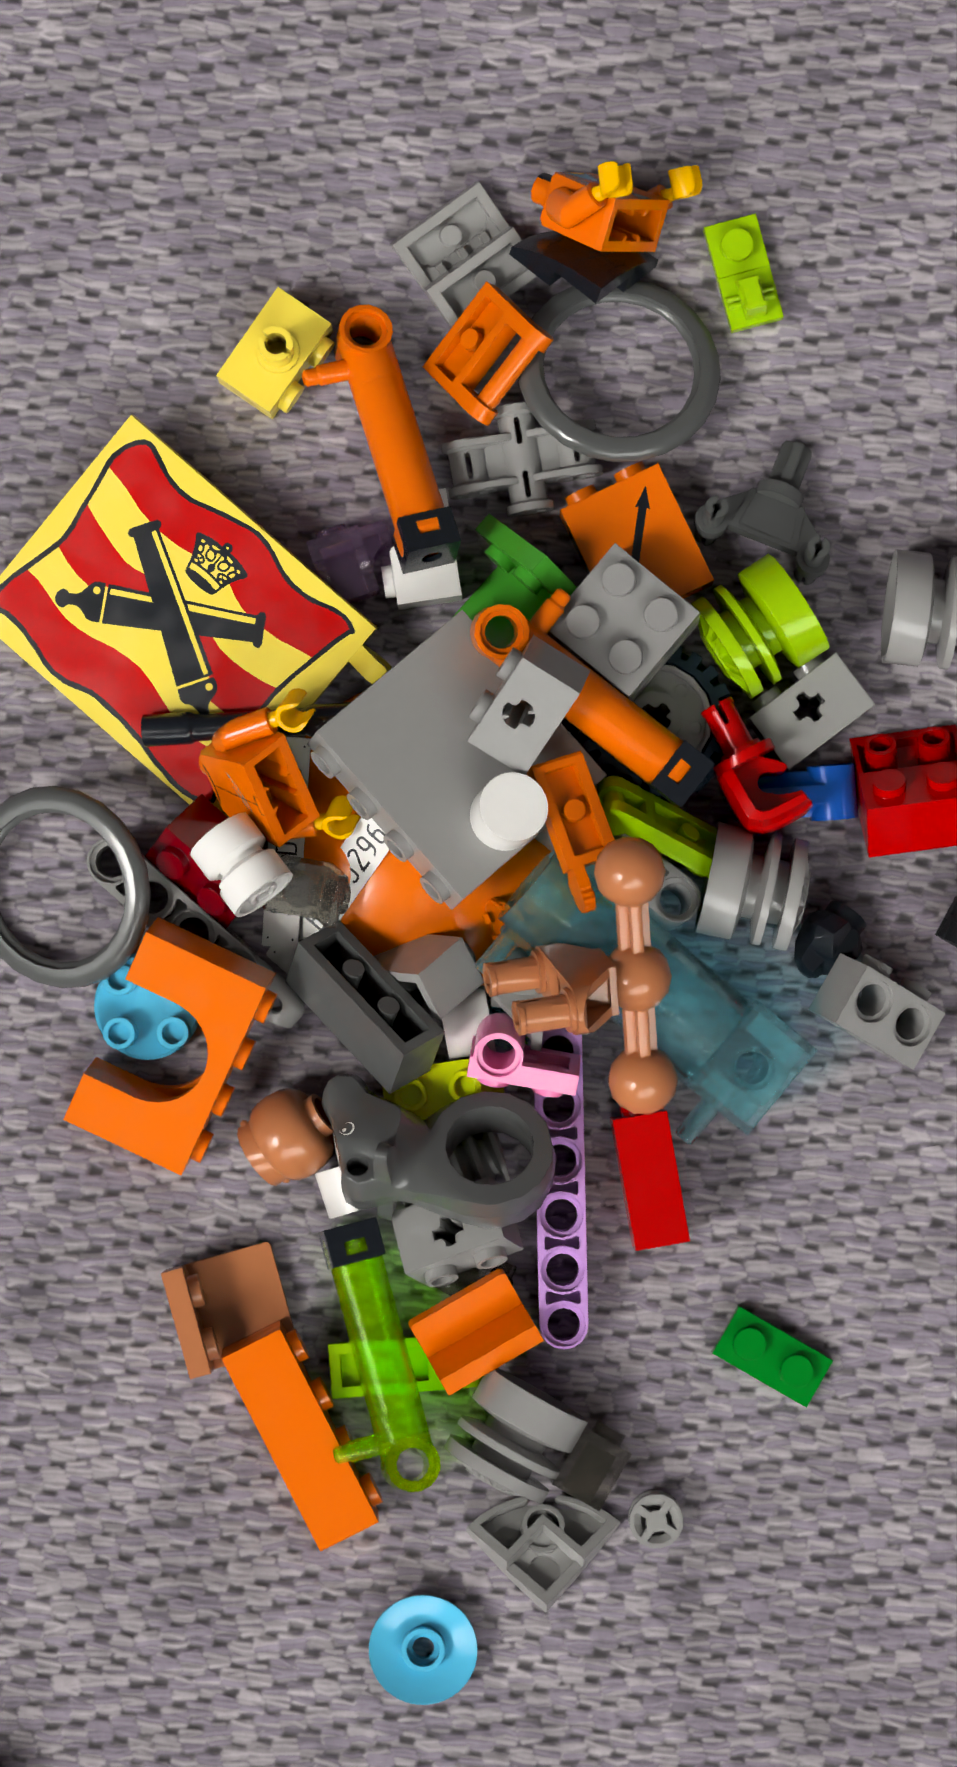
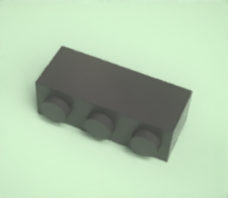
M340 920L298 942L286 983L389 1094L431 1070L445 1031Z

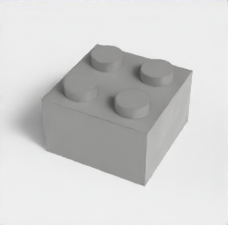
M614 543L571 594V600L564 608V613L547 634L630 700L634 701L699 624L700 612Z

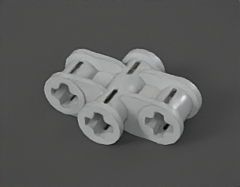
M526 402L511 403L495 408L498 414L494 420L497 421L499 434L458 439L441 445L442 454L448 456L453 487L448 490L449 499H467L508 491L511 505L506 508L507 517H523L554 510V501L548 499L545 484L590 479L604 474L603 466L596 463V458L587 457L578 452L579 461H576L572 449L561 444L542 427L536 428L534 415L527 407ZM593 419L574 420L577 424L591 431L596 429L595 420ZM514 423L519 424L521 444L517 442ZM465 458L470 459L472 479L468 477ZM524 475L528 478L530 497L526 496Z

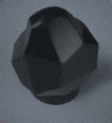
M831 901L825 910H817L810 913L795 940L794 960L799 972L807 978L828 975L840 953L856 960L863 950L860 934L866 927L864 919L853 909L837 901Z

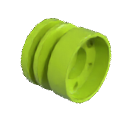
M769 553L738 573L739 582L745 595L744 599L738 601L732 593L722 585L714 588L713 593L722 613L718 614L703 596L691 603L700 612L699 635L711 657L723 674L735 682L750 699L764 691L754 668L758 667L772 684L782 679L780 669L774 657L780 651L791 663L800 668L830 648L827 637L809 604L784 568Z

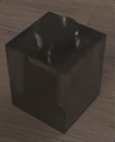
M598 1419L594 1427L587 1424L572 1452H563L555 1465L560 1473L556 1480L549 1478L552 1485L600 1511L632 1455L629 1448L622 1444L626 1435Z

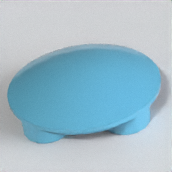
M135 953L131 955L124 966L107 979L99 982L94 999L95 1018L104 1040L113 1049L136 1059H159L181 1049L195 1033L198 1022L180 1005L125 979L136 956Z

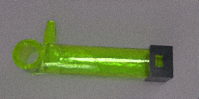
M377 1217L319 1232L318 1235L327 1269H331L374 1432L372 1435L350 1440L344 1445L335 1447L333 1449L334 1459L338 1464L349 1461L354 1463L380 1455L381 1473L387 1483L401 1491L420 1492L430 1487L438 1478L441 1469L440 1456L433 1446L383 1257L386 1251ZM408 1448L416 1449L421 1454L424 1464L422 1472L412 1480L404 1479L397 1470L398 1457Z

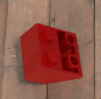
M956 724L849 738L852 763H855L860 824L868 857L957 846Z

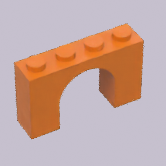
M157 917L146 931L125 979L180 1005L196 1019L205 1035L208 1057L205 1071L197 1078L183 1084L160 1085L144 1080L96 1057L83 1073L63 1120L178 1175L183 1174L191 1160L201 1163L214 1136L213 1133L206 1130L212 1114L222 1117L235 1090V1087L226 1084L234 1067L241 1071L244 1069L256 1044L255 1040L248 1037L254 1021L256 1020L264 1024L278 994L269 990L276 973Z

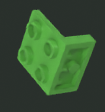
M488 514L475 530L490 545L484 553L497 567L455 615L463 610L473 621L475 615L483 608L503 604L520 610L530 620L544 601L553 595L556 589L561 588L571 596L577 587L544 553L491 514ZM496 616L487 623L485 636L496 648H503L511 643L514 637V629L508 619L503 616Z

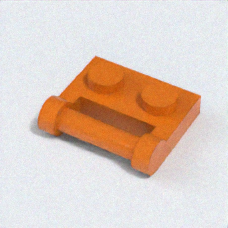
M486 281L422 367L466 412L480 423L489 426L498 414V411L495 409L538 351L544 353L554 339L547 331L526 315L500 288ZM517 333L521 339L478 395L474 389Z

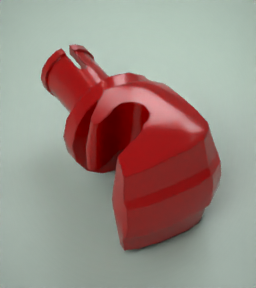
M728 697L719 701L718 705L728 724L723 722L715 705L700 713L705 718L724 754L720 758L722 762L713 769L718 776L717 780L731 808L747 831L762 834L776 831L804 816L813 807L812 801L802 790L787 794H773L763 792L759 788L758 780L761 777L782 775L786 771L787 765L783 762L763 757L776 748L772 739L767 738L762 741L759 738L753 739L733 703V698Z

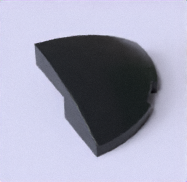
M556 231L543 232L528 237L512 246L509 255L549 286L562 277L595 304L615 288L620 289L624 293L656 268L658 259L648 252H601Z

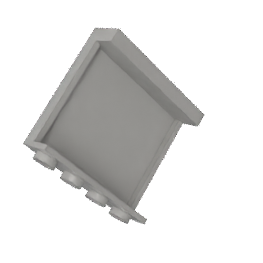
M463 610L458 612L318 729L307 743L313 750L310 755L317 768L328 778L332 779L335 776L349 792L347 799L352 808L363 819L369 820L372 818L386 834L383 840L391 853L402 862L408 860L421 874L420 883L426 893L439 904L445 902L451 910L546 829L544 823L539 832L525 845L510 851H501L488 847L479 840L472 829L470 808L476 795L494 777L516 771L468 742L476 724L474 720L468 717L484 690L487 689L495 694L503 680L496 676L500 667L487 657L481 655L473 646L470 637L472 620ZM486 637L487 641H488L492 646H494V645L489 641V639ZM521 700L520 702L525 706H527L528 702ZM562 723L559 724L532 764L533 766L581 750L594 785L596 786L606 776L605 772Z

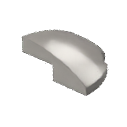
M557 1495L555 1503L576 1510L558 1509L547 1504L526 1506L528 1499L519 1497L487 1510L469 1524L466 1531L495 1565L544 1612H547L588 1566L618 1528L620 1521L608 1512L593 1504L568 1496Z

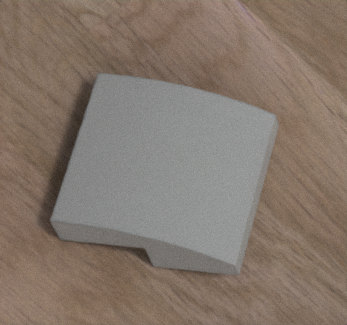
M477 181L390 243L399 259L450 328H452L486 281L500 288L509 297L537 277L509 255L511 247L522 241L514 227L508 225L483 186Z

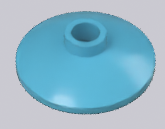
M433 1595L409 1596L389 1606L376 1621L369 1641L371 1668L381 1686L397 1699L416 1705L439 1703L458 1693L470 1679L477 1661L478 1647L476 1634L467 1616L450 1601ZM420 1637L429 1638L434 1644L433 1652L424 1657L417 1655L413 1650V1643L416 1639Z

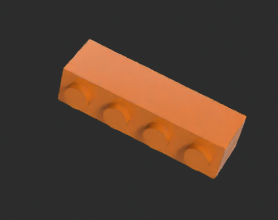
M280 1319L223 1348L221 1359L321 1552L378 1523L379 1514L376 1506L383 1502V1498L371 1474L367 1473L361 1476L352 1457L358 1455L359 1452L347 1427L343 1425L336 1429L327 1411L334 1407V1403L321 1377L311 1380L303 1364V1361L309 1359L310 1356L298 1331L293 1329L287 1332Z

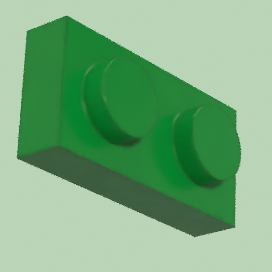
M739 1305L711 1351L712 1354L806 1408L833 1362L831 1358Z

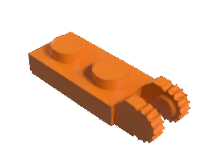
M580 750L533 765L528 770L527 776L534 779L542 787L547 797L548 815L545 821L547 831L563 874H568V885L574 897V902L581 913H587L595 910L596 897L585 867L596 864L597 856L609 842L614 841V837L585 758Z

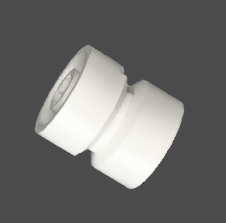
M246 812L238 813L219 823L195 844L190 853V856L207 879L210 881L221 880L219 885L221 889L220 896L236 917L245 916L264 906L276 897L293 877V873L274 849H262L266 837Z

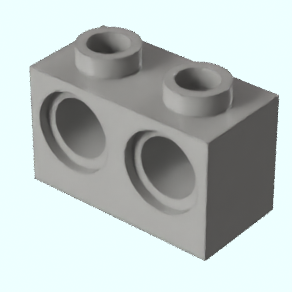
M840 953L808 1010L884 1056L914 1070L943 1019L945 1012L927 1002L932 993L904 977L900 984L889 979L893 969L881 961L864 954L859 962ZM863 989V993L860 999L857 1001L858 995L860 991ZM901 1014V1018H900V1020L898 1021V1023L896 1024L897 1019H898L899 1015Z

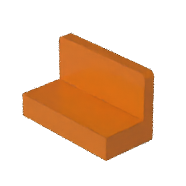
M503 1269L491 1272L413 1317L408 1322L410 1329L426 1354L448 1396L544 1341Z

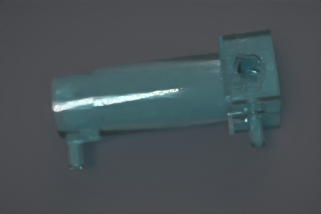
M553 849L540 861L512 894L504 906L505 910H501L498 917L504 923L499 930L501 933L475 963V968L483 974V963L507 960L517 947H520L530 955L531 950H534L536 946L551 943H565L591 949L601 948L609 956L618 947L615 903L608 901L598 890L595 877L587 872L591 887L595 893L596 908L593 911L581 913L571 894L568 885V874H563L556 852ZM649 916L651 946L658 948L664 954L672 974L669 993L655 1007L657 1048L666 1052L674 1062L678 1081L701 1099L676 1129V1135L688 1145L693 1144L714 1117L719 1114L732 1126L748 1136L818 1050L760 1001L739 992ZM619 1007V1015L611 1016L610 1019L623 1029L622 1008ZM752 1052L753 1064L750 1070L738 1076L736 1066L739 1058L745 1053Z

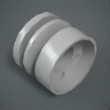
M895 549L889 567L881 628L882 663L918 667L924 656L926 645L930 643L935 644L938 668L948 670L952 662L955 646H957V556L952 555L947 564L943 579L935 578L934 561L931 553Z
M718 822L709 878L704 877L700 907L697 911L694 932L729 940L735 932L740 917L750 919V944L760 945L766 923L774 924L772 949L787 951L791 936L801 923L811 878L808 861L809 841L795 838L788 861L780 860L782 835L773 834L768 842L764 856L753 854L754 833L752 831H747L741 826Z
M497 1368L482 1377L472 1395L476 1403L490 1413L486 1422L465 1415H461L457 1422L462 1429L474 1436L476 1440L473 1443L457 1435L450 1434L444 1449L457 1458L469 1473L493 1488L511 1496H521L543 1504L549 1489L530 1476L532 1471L556 1480L560 1473L559 1469L542 1453L546 1446L561 1452L571 1453L588 1420L554 1397L524 1380Z

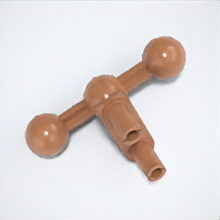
M623 836L609 842L597 856L594 869L598 890L608 901L615 903L618 947L607 956L601 948L591 949L565 943L539 945L534 950H531L530 956L483 963V981L486 992L490 997L535 989L538 994L544 996L512 1002V1020L519 1036L566 1028L567 1032L574 1035L593 1033L611 1016L619 1015V1007H621L625 1050L621 1051L612 1062L608 1084L612 1098L620 1107L634 1114L649 1115L666 1107L675 1096L678 1083L674 1062L666 1052L657 1048L655 1007L669 993L672 974L667 958L658 948L651 946L648 904L663 887L666 870L661 853L652 843L641 838Z

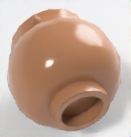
M291 1088L278 1090L263 1098L252 1109L249 1121L242 1120L240 1122L241 1126L237 1131L240 1146L252 1167L261 1178L274 1186L281 1182L289 1183L290 1180H301L315 1174L329 1162L334 1152L333 1129L323 1110L322 1098L316 1094L308 1097L304 1092Z

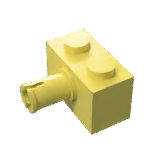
M277 287L217 373V379L221 385L271 419L275 417L279 409L288 413L304 390V386L298 383L302 378V372L308 369L310 365L315 368L316 365L323 364L335 345V342L329 339L333 333L332 324Z

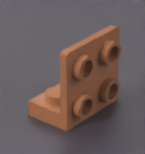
M262 1242L169 1268L161 1273L190 1380L211 1374L214 1369L224 1367L225 1365L221 1359L223 1348L280 1319L287 1332L294 1329L273 1249L269 1242Z

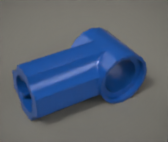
M855 763L807 766V771H785L782 775L763 776L758 780L759 788L766 793L787 794L799 790L804 791L811 799L813 807L801 818L810 817V821H829L859 817Z

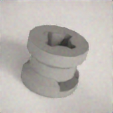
M648 1490L640 1493L632 1501L628 1510V1522L633 1536L641 1544L649 1548H663L671 1545L680 1536L683 1529V1514L678 1502L671 1494L662 1490Z

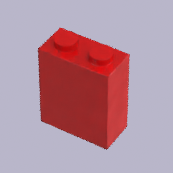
M619 1106L621 1116L610 1117L633 1248L635 1251L690 1242L667 1110L661 1109L646 1115L634 1114Z

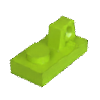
M756 213L704 227L703 233L730 332L735 333L783 320V312Z

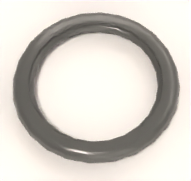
M639 280L624 293L620 289L615 288L596 304L624 302L645 307L670 322L686 341L693 359L694 379L691 393L685 405L670 422L649 433L623 437L595 433L577 424L561 411L551 397L544 373L546 351L544 353L538 351L518 378L526 405L542 428L564 446L587 457L610 462H632L666 454L687 442L705 424L717 400L721 381L719 354L710 331L695 311L675 294L650 282ZM571 286L550 298L533 315L532 320L553 336L555 330L569 316L585 307L596 304L574 286Z
M59 786L29 788L10 796L0 805V845L14 827L23 820L37 814L61 813L74 816L86 822L105 839L116 856L123 875L125 889L124 913L114 936L96 954L79 961L59 962L43 958L27 949L15 938L0 912V958L13 970L37 983L58 988L86 987L110 977L126 964L138 947L149 918L151 890L147 865L138 842L125 823L104 803L79 790Z

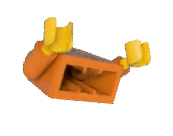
M610 161L597 166L598 174L555 172L554 175L542 173L534 181L531 199L534 203L543 206L540 217L542 226L601 252H655L667 210L673 207L672 201L700 194L703 184L698 165L683 166L668 170L671 188L666 189L663 185L659 184L648 191L633 187L630 163L618 166L617 162Z
M300 688L290 690L277 710L271 711L268 707L236 717L221 726L214 733L212 743L201 750L199 756L200 769L207 775L220 806L227 816L232 817L238 813L246 812L266 837V840L279 848L290 839L318 836L319 830H324L335 839H346L353 833L360 817L356 814L350 815L353 808L347 796L343 795L333 798L326 813H318L285 735L277 732V727L280 726L285 731L298 733L303 730L316 709H310L302 712L295 708L307 694L305 690Z

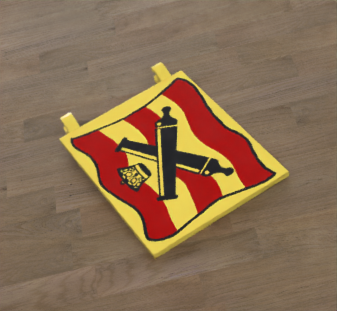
M130 415L0 575V639L189 805L203 794L220 811L224 812L207 775L201 771L199 766L200 752L212 743V740L198 741L188 745L145 747L141 735L143 715L178 712L207 714L256 711L265 707L274 710L279 707L290 690L298 688L305 690L307 694L295 708H304L314 704L348 663L371 684L375 683L392 668L385 659L364 645L378 627L134 415Z

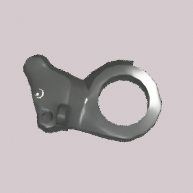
M343 1074L336 1076L328 1081L324 1089L322 1106L333 1129L336 1155L341 1171L342 1193L345 1202L358 1210L376 1207L378 1218L391 1221L397 1202L403 1201L465 1224L494 1229L526 1219L542 1206L552 1187L557 1157L547 1123L528 1102L512 1094L485 1091L469 1094L440 1108L427 1119L422 1120L417 1114L377 1096L357 1075ZM484 1132L504 1133L519 1140L531 1156V1160L523 1172L510 1181L496 1185L477 1184L462 1177L450 1164L449 1158L456 1146L470 1136Z

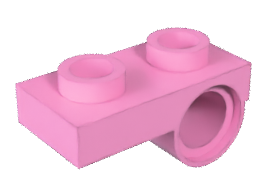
M494 1013L481 1021L477 1028L476 1036H473L467 1077L477 1078L480 1083L495 1088L507 1087L509 1084L528 1087L536 1094L545 1097H560L563 1094L576 1095L581 1055L541 1048V1051L530 1050L531 1046L525 1045L526 1035H518L514 1028L513 1020L507 1013ZM494 1039H503L508 1041L513 1048L510 1051L498 1053L492 1051L486 1044Z

